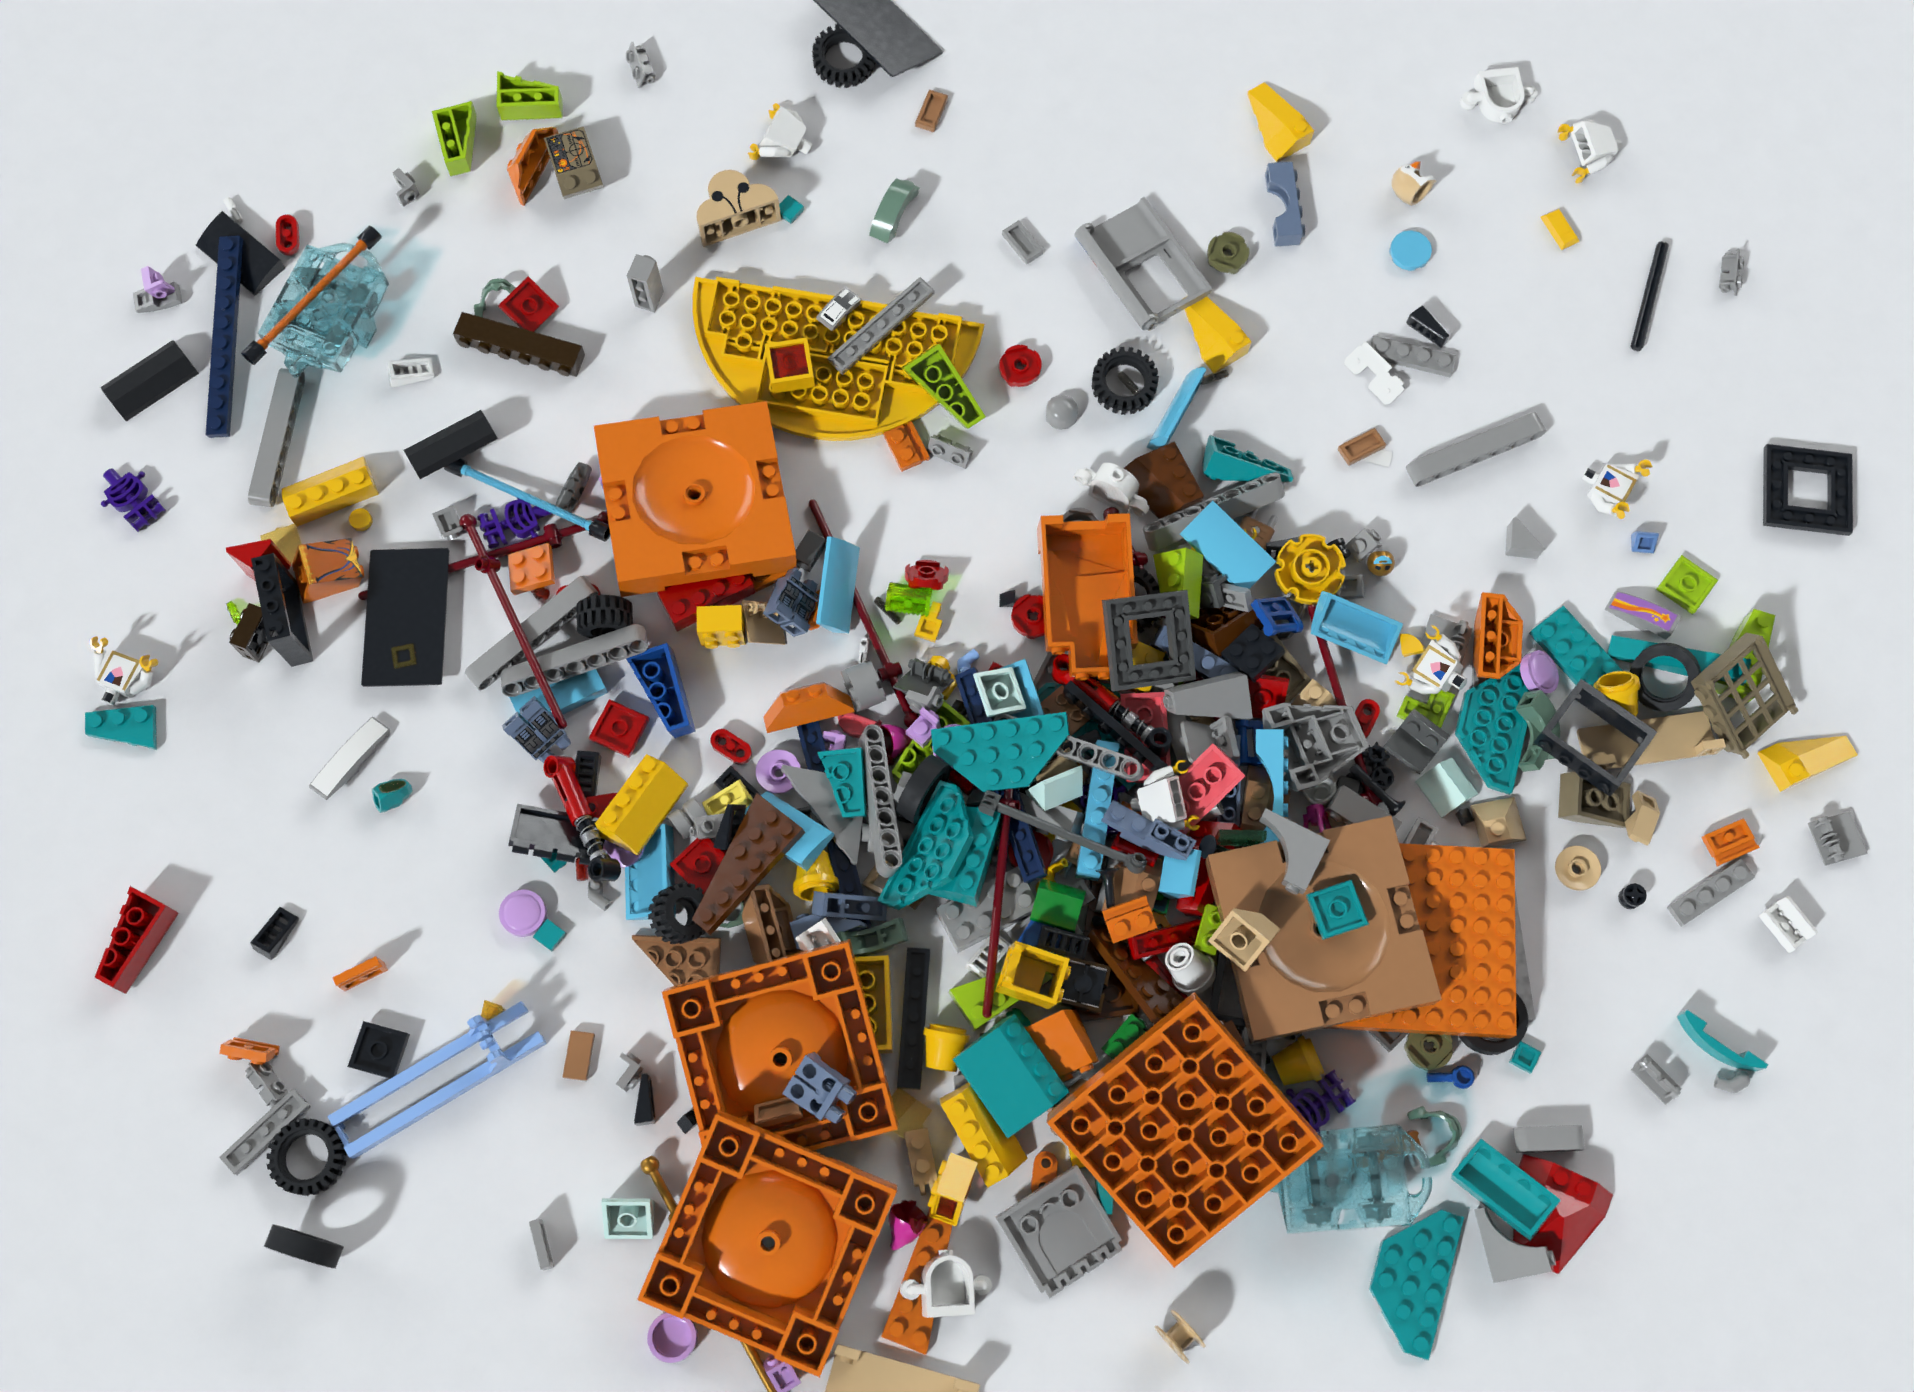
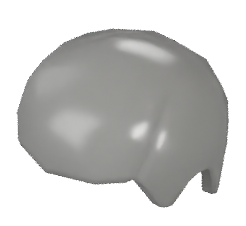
M1059 395L1048 401L1046 421L1053 428L1060 430L1068 429L1075 424L1078 407L1071 397Z

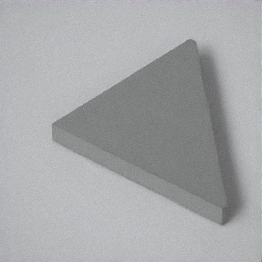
M782 765L781 772L785 773L794 789L807 802L819 822L835 834L832 839L850 859V863L856 865L858 862L863 817H842L826 773Z

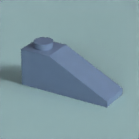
M814 891L812 914L825 917L886 921L887 906L877 901L879 897Z
M809 913L801 914L796 917L795 921L790 922L795 944L799 950L801 949L796 941V937L824 918L827 919L835 933L840 931L854 932L867 928V924L862 921L809 915Z

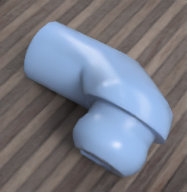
M972 649L958 659L957 674L970 669L971 663L980 658L975 649Z

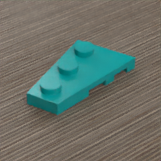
M154 705L85 712V734L89 737L114 742L118 741L157 750L156 707Z
M863 748L817 752L825 768L826 776L831 783L842 817L855 818L867 816Z

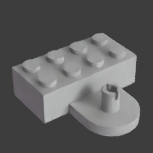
M990 866L977 907L953 900L937 907L936 913L957 953L990 936L996 879ZM1019 866L1005 873L1000 931L1031 916L1035 896L1028 883H1024Z

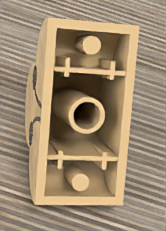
M735 170L720 171L711 178L708 184L709 199L704 201L697 211V223L703 247L781 221L779 200L775 191L764 184L750 185L748 179L742 173Z

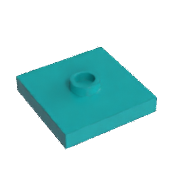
M1352 880L1306 895L1322 940L1365 927L1369 924Z

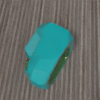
M393 779L376 785L372 788V795L377 810L383 813L399 807L413 791L412 786L404 779Z

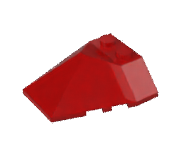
M1523 1154L1518 1167L1561 1201L1531 1241L1514 1228L1513 1241L1532 1247L1547 1246L1548 1251H1553L1556 1265L1553 1266L1554 1271L1552 1272L1559 1274L1605 1218L1613 1194L1599 1183L1554 1162Z

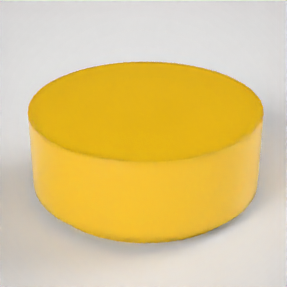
M355 509L349 515V523L357 531H365L372 525V516L366 509Z

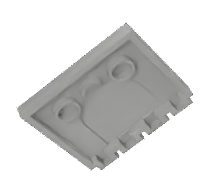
M1076 1164L995 1216L1041 1293L1046 1291L1049 1298L1064 1289L1060 1282L1062 1279L1069 1286L1084 1276L1080 1269L1082 1266L1089 1273L1104 1263L1100 1255L1103 1252L1107 1259H1110L1122 1251L1118 1243L1122 1240Z

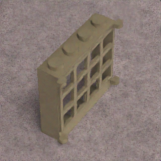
M1745 633L1691 681L1695 690L1694 693L1700 700L1703 711L1712 724V729L1719 739L1724 738L1726 745L1724 750L1739 754L1743 759L1749 756L1746 749L1785 715L1787 711H1790L1793 715L1798 712V708L1763 636ZM1753 650V655L1757 658L1758 662L1748 670L1743 658ZM1738 663L1743 675L1733 683L1728 671ZM1761 667V672L1766 678L1756 686L1751 675ZM1724 677L1729 688L1718 696L1714 688L1715 683ZM1747 680L1752 691L1741 700L1736 688ZM1769 683L1770 690L1774 695L1764 703L1759 691ZM1732 693L1737 704L1726 712L1722 701ZM1755 697L1759 708L1749 716L1744 705L1751 698ZM1740 709L1745 721L1735 729L1730 717Z

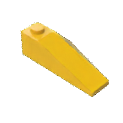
M1265 82L1247 92L1253 113L1258 120L1259 131L1262 132L1264 138V146L1276 162L1285 159L1311 143L1314 130L1303 115Z
M1207 296L1184 309L1188 321L1191 323L1195 341L1198 343L1201 358L1213 374H1216L1248 353L1251 340L1240 326Z
M1847 736L1780 742L1757 753L1780 792L1858 755Z

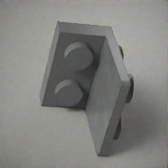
M1413 709L1383 747L1410 769L1420 774L1450 735Z

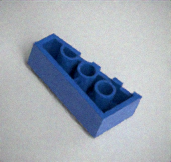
M668 643L626 658L667 731L674 738L696 732L674 650Z

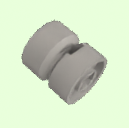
M693 797L682 805V810L676 809L667 816L684 840L690 836L689 829L695 824L693 818L707 816Z

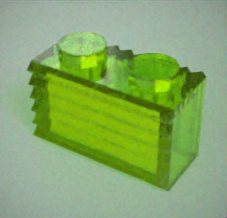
M890 582L886 594L885 610L895 611V613H912L917 616L920 614L927 617L932 604L933 589L924 587L912 589L907 584Z

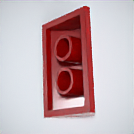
M271 539L226 547V552L253 580H255L251 558L274 553L287 570L291 567L288 559Z

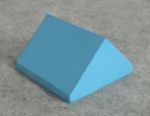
M1192 849L1186 861L1164 856L1159 892L1168 899L1194 896L1202 851Z

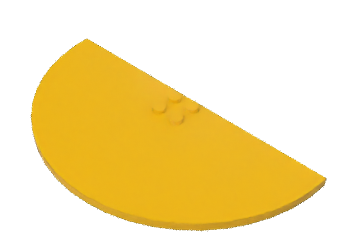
M695 277L692 313L695 332L703 357L717 382L739 405L767 401L772 427L810 439L852 441L872 438L923 417L938 406L939 403L901 367L934 345L940 344L963 379L975 358L984 331V324L963 321L961 316L943 313L935 315L915 311L842 375L828 362V357L888 304L861 300L860 305L847 315L845 322L834 331H831L819 322L816 317L835 296L777 286L769 288L740 283V280L716 277V280ZM807 337L815 387L773 394L765 344Z

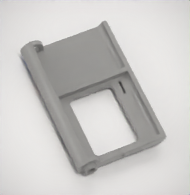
M1145 197L1141 198L1136 205L1098 226L1093 227L1091 223H1086L1075 232L1078 242L1142 330H1153L1162 321L1202 300L1212 291V287ZM1154 256H1159L1188 295L1159 313L1151 311L1125 275V272Z

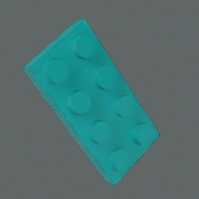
M1564 606L1555 611L1529 633L1575 685L1583 679L1593 686L1601 676L1610 672L1623 671Z

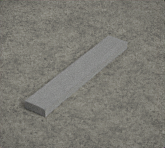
M919 277L828 357V362L843 375L931 298L935 291Z

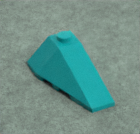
M1209 435L1202 462L1203 472L1208 478L1212 480H1217L1218 478L1223 481H1252L1269 473H1279L1282 482H1292L1293 475L1290 469L1268 459L1261 461L1253 452L1247 450L1243 453L1235 449L1236 444Z

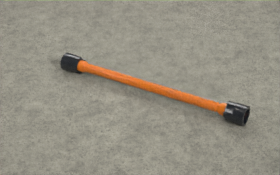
M368 226L357 237L359 241L356 243V246L263 339H259L257 342L253 340L241 352L248 362L255 365L267 353L265 350L268 348V344L361 251H365L367 248L370 250L382 238L375 228Z

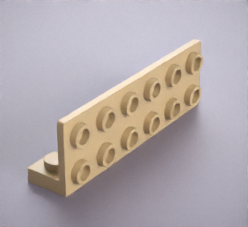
M1704 711L1644 719L1641 721L1653 728L1657 733L1634 766L1714 755L1726 747L1724 738L1715 739L1713 737L1709 718ZM1610 724L1579 728L1576 731L1581 753L1604 770L1624 767L1639 745Z
M837 1344L825 1392H978L980 1384Z

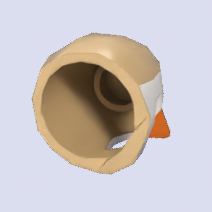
M1420 161L1401 166L1392 177V188L1395 194L1404 203L1411 206L1420 202L1436 183L1434 177H1424L1420 173Z

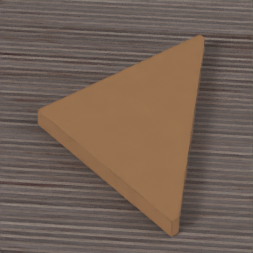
M632 935V940L674 986L719 974L721 938L700 937L683 944L678 943L674 945L670 944V941H662L663 936Z

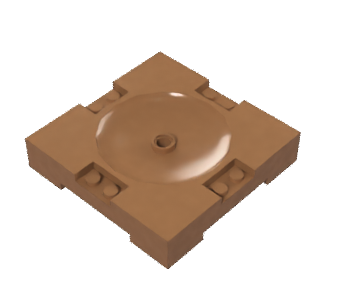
M1392 816L1326 829L1316 833L1329 839L1330 842L1303 895L1300 893L1298 895L1290 893L1285 889L1286 886L1281 884L1285 875L1286 859L1280 841L1277 842L1275 840L1207 856L1205 864L1221 924L1229 913L1236 908L1261 913L1280 928L1279 932L1246 972L1231 961L1250 1044L1384 1014L1434 1005L1442 1000L1423 929L1420 930L1408 886L1410 882ZM1352 880L1369 924L1365 927L1322 940L1321 935L1315 930L1317 924L1306 895Z

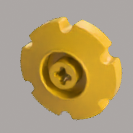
M1316 534L1300 535L1298 542L1289 540L1284 544L1275 561L1280 566L1274 572L1277 585L1285 595L1293 593L1295 602L1306 605L1317 604L1321 591L1335 595L1344 582L1345 576L1340 573V570H1343L1346 566L1344 556L1335 544L1328 546L1325 543L1326 538ZM1307 566H1310V569L1313 571L1312 573L1309 572Z

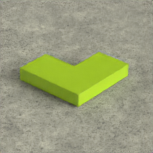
M1441 690L1438 694H1430L1426 704L1406 695L1396 717L1405 720L1410 712L1415 709L1441 728L1455 694Z

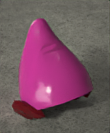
M879 719L874 725L879 726L883 731L888 765H895L894 759L904 752L912 739L906 735V729L896 725L882 724V721Z
M902 1200L901 1203L891 1206L889 1226L892 1235L890 1244L892 1250H898L913 1242L924 1230L928 1217L916 1206L917 1201Z

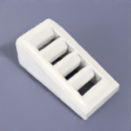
M431 358L387 362L391 387L434 378ZM421 366H425L426 372L422 373ZM413 368H417V373H413Z
M1000 935L999 944L1004 948L1002 951L998 949L997 964L1007 953L1011 945ZM990 936L965 966L966 969L979 979L986 977L987 969L985 971L982 970L975 962L979 961L987 968V962L980 956L984 954L988 957L986 949L989 947Z

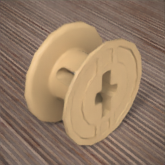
M1172 1309L1171 1313L1177 1322L1166 1333L1160 1327H1154L1172 1350L1189 1364L1190 1362L1183 1351L1194 1340L1203 1348L1206 1345L1191 1326Z

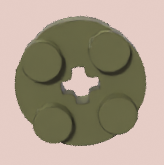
M1224 232L1218 237H1213L1207 249L1208 264L1220 272L1238 273L1245 266L1249 257V247L1247 248L1244 238L1233 232ZM1230 249L1233 255L1227 256L1223 251Z
M1408 1033L1404 1049L1408 1058L1415 1066L1431 1071L1443 1067L1450 1061L1453 1054V1041L1451 1035ZM1425 1041L1428 1043L1432 1041L1434 1043L1433 1053L1430 1050L1426 1051L1424 1049Z

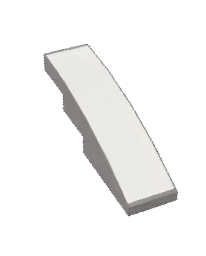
M372 716L334 754L309 784V788L325 800L329 799L358 772V767L374 753V747L390 734V729Z

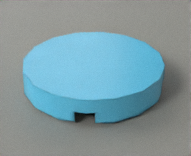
M1411 230L1397 234L1392 240L1389 252L1395 265L1401 269L1412 271L1422 268L1427 264L1431 257L1432 248L1426 236Z

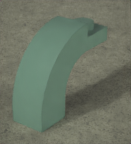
M896 178L889 186L878 207L869 236L888 244L896 235L905 208L918 195L920 188L911 181Z
M1542 690L1525 692L1515 708L1525 719L1530 730L1528 749L1518 765L1523 772L1540 770L1545 760L1555 759L1533 743L1556 713L1549 698ZM1558 721L1551 732L1560 738V724Z
M897 918L865 930L854 932L840 931L836 933L841 941L850 939L855 957H865L894 948L895 945L908 941L903 918Z

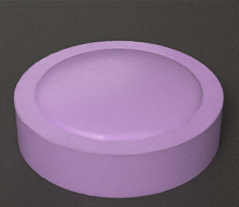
M1540 650L1528 653L1522 658L1520 673L1528 690H1542L1545 695L1555 691L1558 686L1559 675L1552 658Z
M517 890L510 893L502 901L499 909V919L503 927L509 933L518 937H528L535 934L547 918V908L544 901L539 895L530 890Z
M664 1313L658 1316L649 1328L647 1336L648 1346L652 1354L663 1362L676 1363L683 1361L692 1354L698 1340L696 1326L693 1321L683 1317L681 1319L669 1313Z

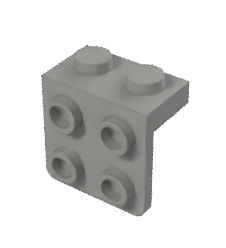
M1223 716L1211 725L1187 720L1180 724L1189 762L1193 763L1213 743L1229 756L1233 762L1240 758L1231 717Z

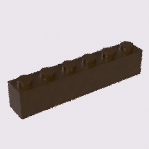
M461 312L453 332L456 342L464 348L472 347L485 354L493 353L503 359H515L521 364L536 365L542 370L557 371L563 376L571 375L577 377L585 357L582 345Z

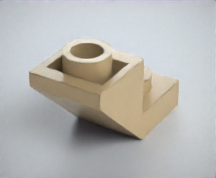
M1637 790L1632 795L1636 811L1625 821L1627 835L1631 840L1648 845L1652 839L1660 811L1655 798Z

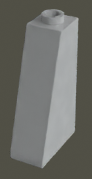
M1233 672L1164 689V706L1167 711L1176 715L1220 718L1229 716L1235 719L1253 718L1248 678L1246 674L1240 672Z

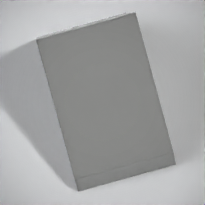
M1517 517L1513 518L1507 526L1505 555L1537 559L1545 548Z

